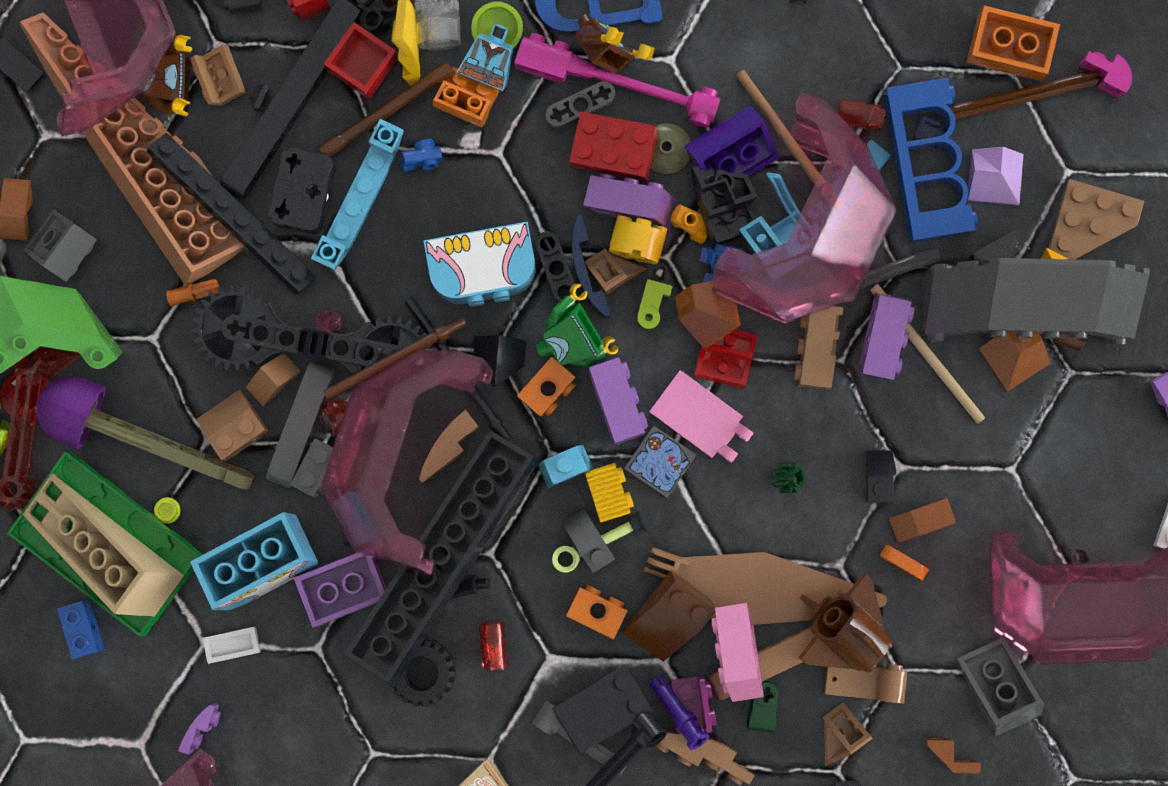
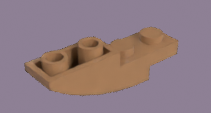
M667 731L666 737L655 746L665 753H668L670 749L678 754L676 758L678 761L689 767L692 763L699 766L704 757L707 759L705 761L707 766L716 771H719L720 768L729 772L727 777L739 785L743 781L750 785L755 776L751 771L732 761L737 754L735 749L711 738L701 747L690 750L687 746L688 741L681 732Z

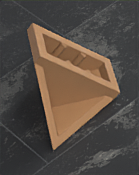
M606 249L584 261L585 266L600 289L604 291L605 296L649 269L611 254Z
M844 702L822 717L824 720L825 766L853 754L873 739Z

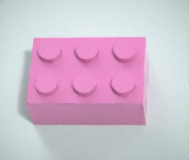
M747 603L715 608L716 618H712V626L717 638L715 649L717 659L720 661L721 668H718L724 693H729L732 702L764 697L754 625Z

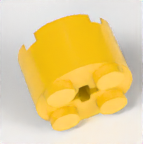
M617 215L609 252L623 258L629 257L636 259L638 262L656 265L661 257L668 229L658 225L651 227L652 222L645 219L637 218L636 222H632L631 218Z

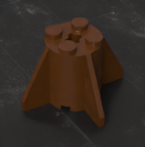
M862 573L847 594L836 593L839 596L834 598L828 596L819 604L802 595L800 599L814 610L811 615V621L813 622L811 632L815 636L798 658L807 665L846 668L857 671L863 670L867 673L872 672L893 644L888 631L884 628L872 579L867 574Z

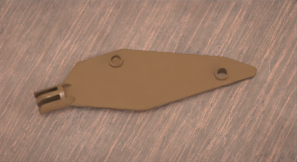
M652 547L651 553L672 560L673 564L648 556L647 559L648 563L668 571H673L710 598L715 608L747 603L753 625L811 621V615L814 610L800 599L802 595L819 604L828 596L830 598L839 596L836 593L846 594L854 585L853 583L766 552L680 557ZM645 566L643 570L644 572L661 577L663 579L668 574L648 566ZM875 592L879 608L885 606L887 603L886 596Z

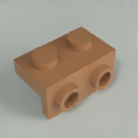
M221 45L203 56L194 55L190 57L193 72L202 88V95L209 105L223 106L246 93L228 45Z

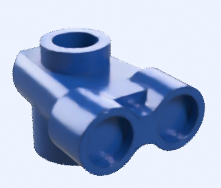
M433 139L418 141L414 144L415 151L401 152L400 164L403 172L415 170V168L422 167L423 170L434 169L438 166L437 163H440L442 160L441 149L439 146L435 147Z

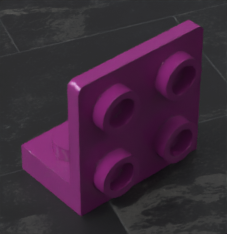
M702 675L671 679L672 690L687 712L696 716V722L702 730L705 729L707 733H711L712 726L716 725L714 709L709 707L708 699H712L710 682L705 681Z

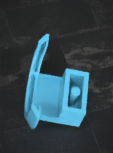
M768 172L766 175L788 216L771 227L760 216L739 230L751 253L769 278L773 279L814 253L822 256L825 241L815 220L812 221L811 227L808 225L793 201L781 175Z

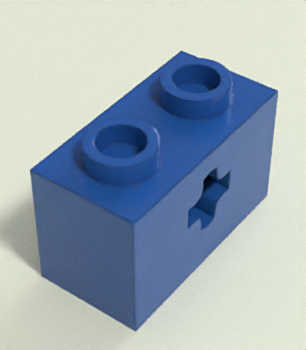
M84 600L57 608L72 660L105 650L91 600Z

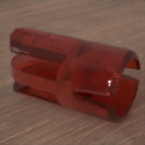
M843 98L840 100L835 122L841 125L880 131L884 123L886 108L883 105Z
M504 622L479 624L483 668L485 670L506 669L508 658Z

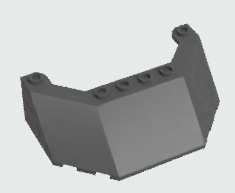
M993 258L986 265H979V261L974 260L958 262V266L953 268H947V264H935L921 275L920 337H928L929 342H942L944 337L969 333H990V337L995 338L1007 337V333H1017V338H1033L1034 334H1044L1046 339L1060 338V334H1071V339H1087V335L1105 337V340L1110 341V345L1113 346L1126 345V341L1135 339L1150 269L1139 268V272L1135 271V266L1130 264H1119L1118 268L1116 267V261L1078 259Z

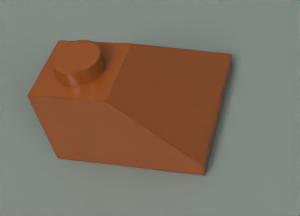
M730 278L693 284L675 296L679 320L704 348H708L741 326L733 282Z
M1007 333V337L993 338L978 348L1006 392L1051 364L1039 334H1034L1033 338H1017V333Z

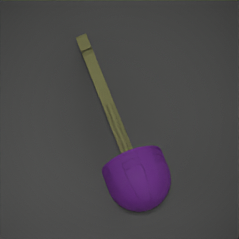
M66 376L49 383L38 398L36 413L39 424L43 431L57 442L79 450L86 441L91 429L215 479L223 480V482L235 487L250 489L254 479V475L251 472L101 412L100 408L106 391L105 386L82 377Z

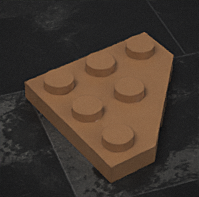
M1069 179L1066 183L1048 249L1068 259H1077L1138 226L1144 201Z

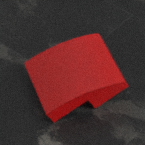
M735 329L708 348L701 346L694 377L745 389L758 335Z

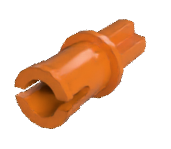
M211 279L167 290L166 296L170 306L188 301L195 303L200 298L208 297L210 292L214 295L218 294L220 287L216 279Z

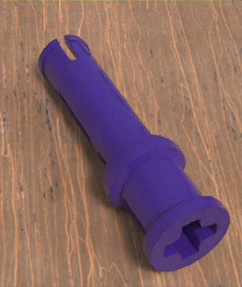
M657 676L659 681L657 682L656 678H654L649 685L675 720V729L683 734L688 741L687 746L690 750L701 747L709 739L708 733L703 732L697 724L696 716L687 712L664 676Z

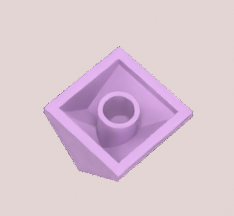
M1006 147L972 149L967 201L1019 206L1023 154Z

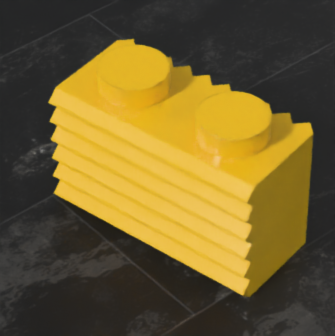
M615 463L585 472L600 523L631 513L629 508L634 507L630 492L624 493L621 484L626 482L622 467L616 468Z

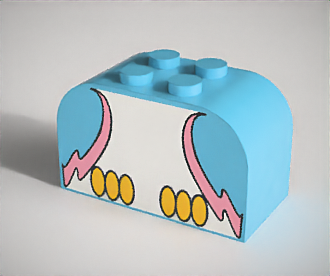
M528 222L423 240L431 282L438 294L449 303L460 305L468 303L469 307L484 305V300L494 299L495 302L508 301L511 295L522 293L528 289L535 278L536 265Z
M285 512L191 561V565L212 610H231L245 605L286 584L295 577L310 571L318 564V560L297 516Z

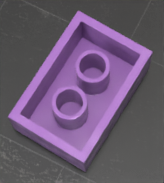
M875 293L858 369L863 374L894 380L895 374H900L903 360L900 359L899 355L901 348L905 349L908 341V333H905L907 322H912L914 307H911V301Z
M618 357L589 367V375L613 445L643 436L645 434L644 429L648 427L644 413H638L636 404H638L639 398L635 387H629L627 380L630 379L631 375L627 363H621Z
M372 549L363 550L294 578L312 628L376 604L386 590V585Z

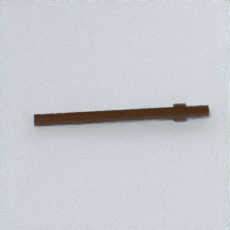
M463 317L445 326L441 324L433 329L434 332L323 390L329 400L437 341L443 342L450 338V334L467 326Z

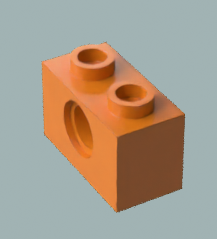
M551 357L517 397L539 417L542 418L545 414L549 417L559 406L556 401L560 396L564 395L567 397L576 385L573 383L575 376ZM551 382L556 386V391L552 396L542 394L541 387L544 383Z
M589 585L585 589L580 587L566 616L614 639L627 613V610L623 608L625 603L614 597H610L608 601L599 596L601 591ZM595 603H601L606 608V612L601 618H595L590 613V608Z

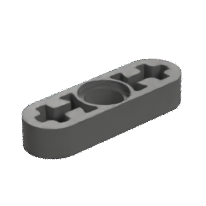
M602 81L552 104L546 111L548 125L554 129H560L578 121L580 112L574 109L573 103L580 98L585 99L588 103V108L583 111L593 114L611 105L615 100L614 86L609 82ZM603 88L604 91H610L607 100L600 97L595 99L596 106H592V100L587 94L592 93L594 98L599 95V89ZM569 104V110L573 117H569V113L562 115L561 122H558L556 119L551 120L553 111L557 110L558 113L566 111L564 105Z

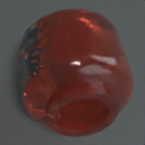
M331 399L323 405L320 420L332 436L345 438L356 431L359 416L347 400Z

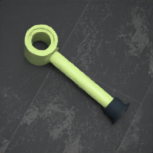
M638 511L635 512L636 515L627 519V523L601 535L604 542L608 544L632 531L634 533L642 529L646 531L647 527ZM562 546L554 551L552 563L558 571L570 572L577 567L582 555L574 546ZM567 551L572 555L573 561L570 566L562 567L558 563V556L561 552Z

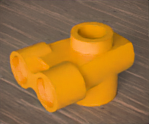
M681 204L677 205L671 213L670 220L672 225L683 229L690 234V239L702 244L706 240L708 232L701 213Z

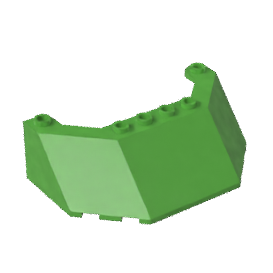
M0 276V374L40 346L79 352L86 363L95 369H102L108 366L123 353L77 289Z

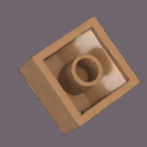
M241 389L197 418L207 440L223 461H229L270 432Z

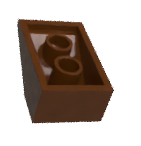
M670 571L625 626L622 633L664 662L705 626L714 615L715 606L710 598L673 571Z

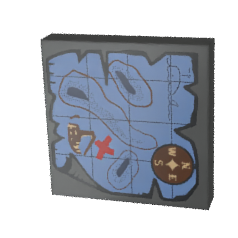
M653 425L624 469L668 498L696 457V454Z

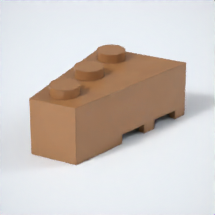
M811 304L806 309V313H801L800 328L804 329L803 339L799 338L797 344V354H801L800 365L796 364L794 370V380H798V387L823 390L832 388L836 361V341L839 340L840 331H838L839 315H842L843 307Z

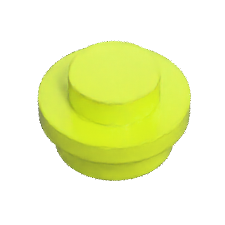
M162 498L154 507L155 517L164 524L175 522L181 513L179 503L173 498Z

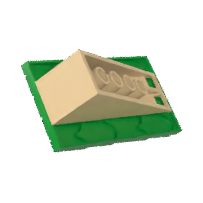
M67 451L62 454L7 533L139 637H146L151 627L154 626L181 586L194 570L191 561L203 555L178 533L169 529L148 510L138 505L107 478L102 477L81 458Z

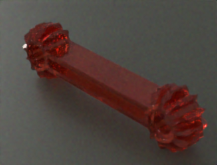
M43 346L38 347L32 352L36 357V362L33 366L28 363L27 355L10 367V369L18 368L4 470L3 474L0 473V507L6 505L8 511L14 510L15 507L18 510L24 509L25 503L28 504L32 499L30 495L35 494L37 491L31 488L30 485L34 484L36 480L27 479L36 419V406L39 398L42 373L50 374L51 370L47 365H54L55 363L53 359H49V355H52L54 351L52 349L45 350L46 347ZM11 482L17 486L16 495L12 494L9 489Z

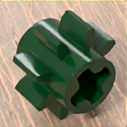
M796 462L779 463V468L775 469L772 473L773 485L776 488H780V493H798L797 487L803 486L805 481L804 471L802 468L797 467Z

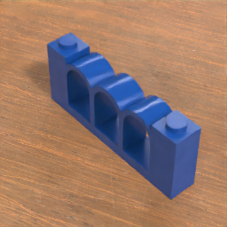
M948 78L886 88L883 96L909 244L971 234L975 231V227L978 226V218L976 212L972 211L971 205H965L968 199L966 182L959 175L954 174L962 162V153L959 146L949 139L955 128V116L949 108L953 100H955L954 86L949 85ZM935 112L944 119L946 124L944 135L907 142L903 116ZM941 147L950 154L952 166L949 171L913 177L909 151ZM947 182L957 190L958 202L956 206L919 213L915 186Z

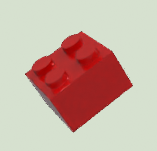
M353 22L325 61L324 66L329 73L370 100L398 61V54L396 50Z

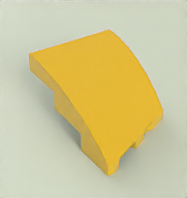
M398 0L391 41L399 49L398 60L403 65L402 77L412 86L421 80L416 15L410 0Z

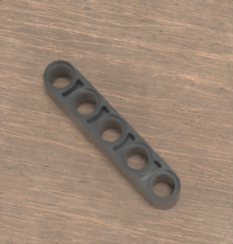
M310 361L266 474L267 481L289 489L293 487L290 484L306 455L327 400L323 390L332 386L336 369Z

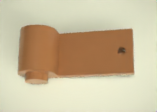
M887 664L886 668L876 667L869 673L863 670L827 667L824 694L876 699L891 703H905L907 671L902 670L903 665Z

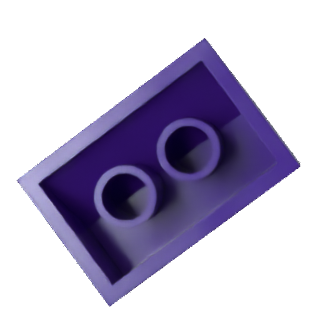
M751 106L684 146L694 167L698 166L702 170L709 171L718 169L725 170L728 173H745L748 177L780 158L764 119Z

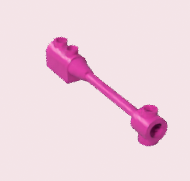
M531 33L530 38L523 37L514 62L515 69L561 84L565 83L567 75L585 78L594 77L686 106L688 116H691L689 122L694 125L709 128L710 123L714 122L721 98L716 97L717 91L714 89L703 87L701 92L695 91L692 95L685 96L596 68L595 65L569 51L570 45L565 42L555 41L554 46L544 43L546 39L544 36L536 33Z

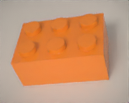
M983 6L977 16L966 63L1042 81L1049 73L1060 24Z

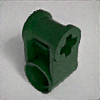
M764 680L762 681L763 691L767 687L771 695H766L765 699L763 697L751 699L747 715V729L774 733L777 720L778 690L770 681Z

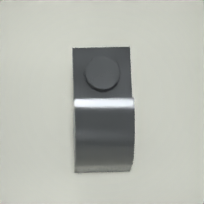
M584 508L562 521L563 526L592 573L615 560Z

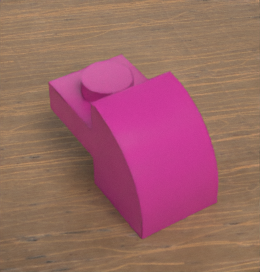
M1089 51L1079 64V67L1089 72H1097L1098 77L1101 78L1097 86L1098 88L1119 99L1127 93L1131 85L1132 74L1128 63L1120 55L1117 54L1108 61L1107 57L1102 53H1092Z

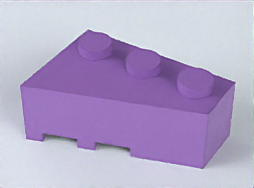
M601 173L600 177L590 176L583 206L591 212L616 218L617 215H621L635 220L637 218L645 219L652 223L660 224L670 231L672 225L670 217L676 208L677 200L663 189L664 186L661 184L649 182L648 186L641 185L639 181L631 178H624V181L615 180V177L612 175Z

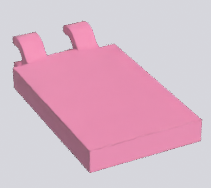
M681 370L649 411V413L710 458H713L718 453L730 463L738 455L737 452L727 446L732 437L736 434L747 442L753 435L750 429L739 423L743 417L740 413Z

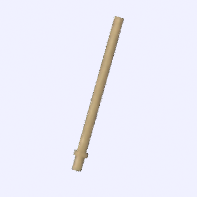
M878 284L870 289L873 295L875 293L887 295ZM907 322L905 333H908V339L977 424L984 420V415L911 324Z

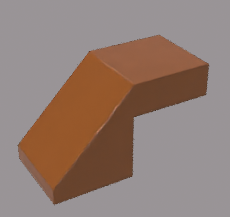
M10 178L3 180L0 200L1 239L27 241L30 236L27 212L33 204L31 180Z
M947 498L889 518L898 543L956 523Z
M923 737V743L951 772L981 774L980 762L976 760L954 759V740L950 738Z

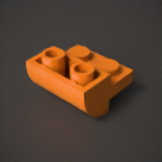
M453 67L456 74L443 81L433 100V107L476 126L483 127L488 119L489 111L499 94V89L457 73L458 69Z

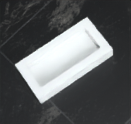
M256 626L203 638L208 664L261 652Z

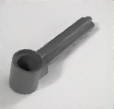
M546 700L532 720V723L548 735L558 733L572 743L552 709L556 705ZM600 743L585 751V753L602 765H605L615 755V753ZM627 765L623 768V770H622L618 775H621V774L624 772V770L626 769Z

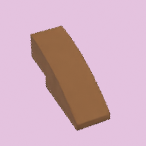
M466 410L449 424L431 448L419 477L422 483H426L465 453L459 443L479 429V426Z

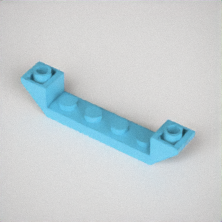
M382 119L379 120L369 140L371 147L327 236L322 235L311 257L312 260L336 270L348 254L396 158L404 132L403 129Z

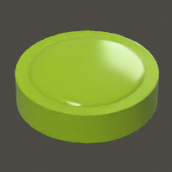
M490 2L482 6L472 20L471 29L474 40L480 33L490 36L494 24H499L509 29L504 42L516 48L522 39L524 30L523 21L519 13L511 5L504 2Z

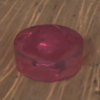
M332 309L322 310L317 315L315 321L317 330L338 333L343 323L341 315Z

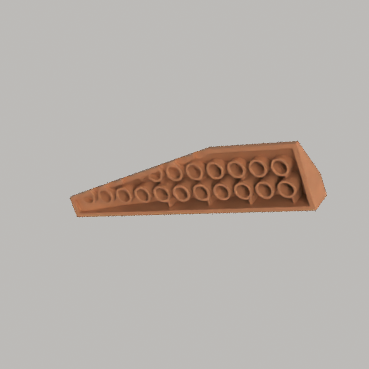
M40 13L20 21L25 35L71 115L185 286L206 276L245 250L246 247L146 151L152 143L167 133L210 174L202 160L193 151L190 153L176 135L172 136L163 127L164 124L158 118L154 119L145 111L146 107L117 80H112L104 73L105 69L98 63H93L85 55L86 52L79 45L75 46L67 38L68 35L47 15Z

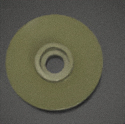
M669 123L656 125L659 136L651 170L664 175L677 173L690 160L684 146L690 143L691 140L688 134L677 125ZM669 143L672 148L670 151H664L662 145Z

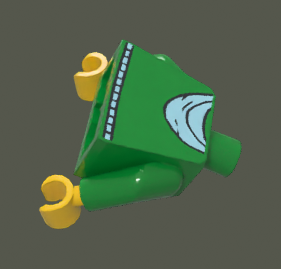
M574 284L570 288V296L566 295L552 309L545 322L546 328L543 332L545 341L538 343L536 348L540 357L545 358L554 354L561 365L570 364L573 366L589 367L604 358L605 353L616 354L618 347L615 345L608 349V345L614 342L615 339L607 336L601 340L581 304H575L576 300H584L587 297V291H584L577 297L575 292L581 284Z

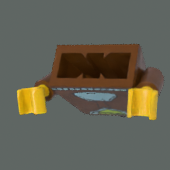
M590 14L583 15L577 22L580 29L575 33V38L590 61L608 71L617 74L630 60H634L636 57L650 60L653 56L654 47L641 43L638 51H636L635 47H627L621 40L623 32H619L617 28L592 18Z
M176 36L173 43L153 53L150 58L144 59L143 72H129L128 75L129 87L142 88V95L148 100L149 104L165 115L180 114L185 117L188 116V113L183 111V109L188 108L190 105V59L182 52L192 51V47L186 46L187 40L191 39L189 36Z

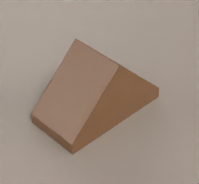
M282 353L262 366L248 383L246 389L264 407L302 371L285 353Z

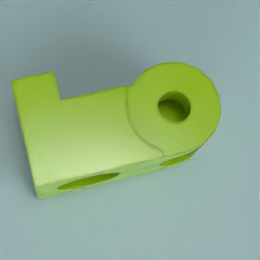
M647 279L637 317L641 328L652 330L658 326L660 322L659 307L662 296L669 298L673 286Z

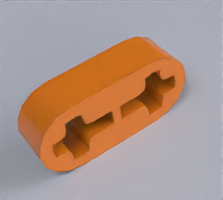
M885 545L879 555L887 562L920 581H923L929 571L922 564L889 545Z

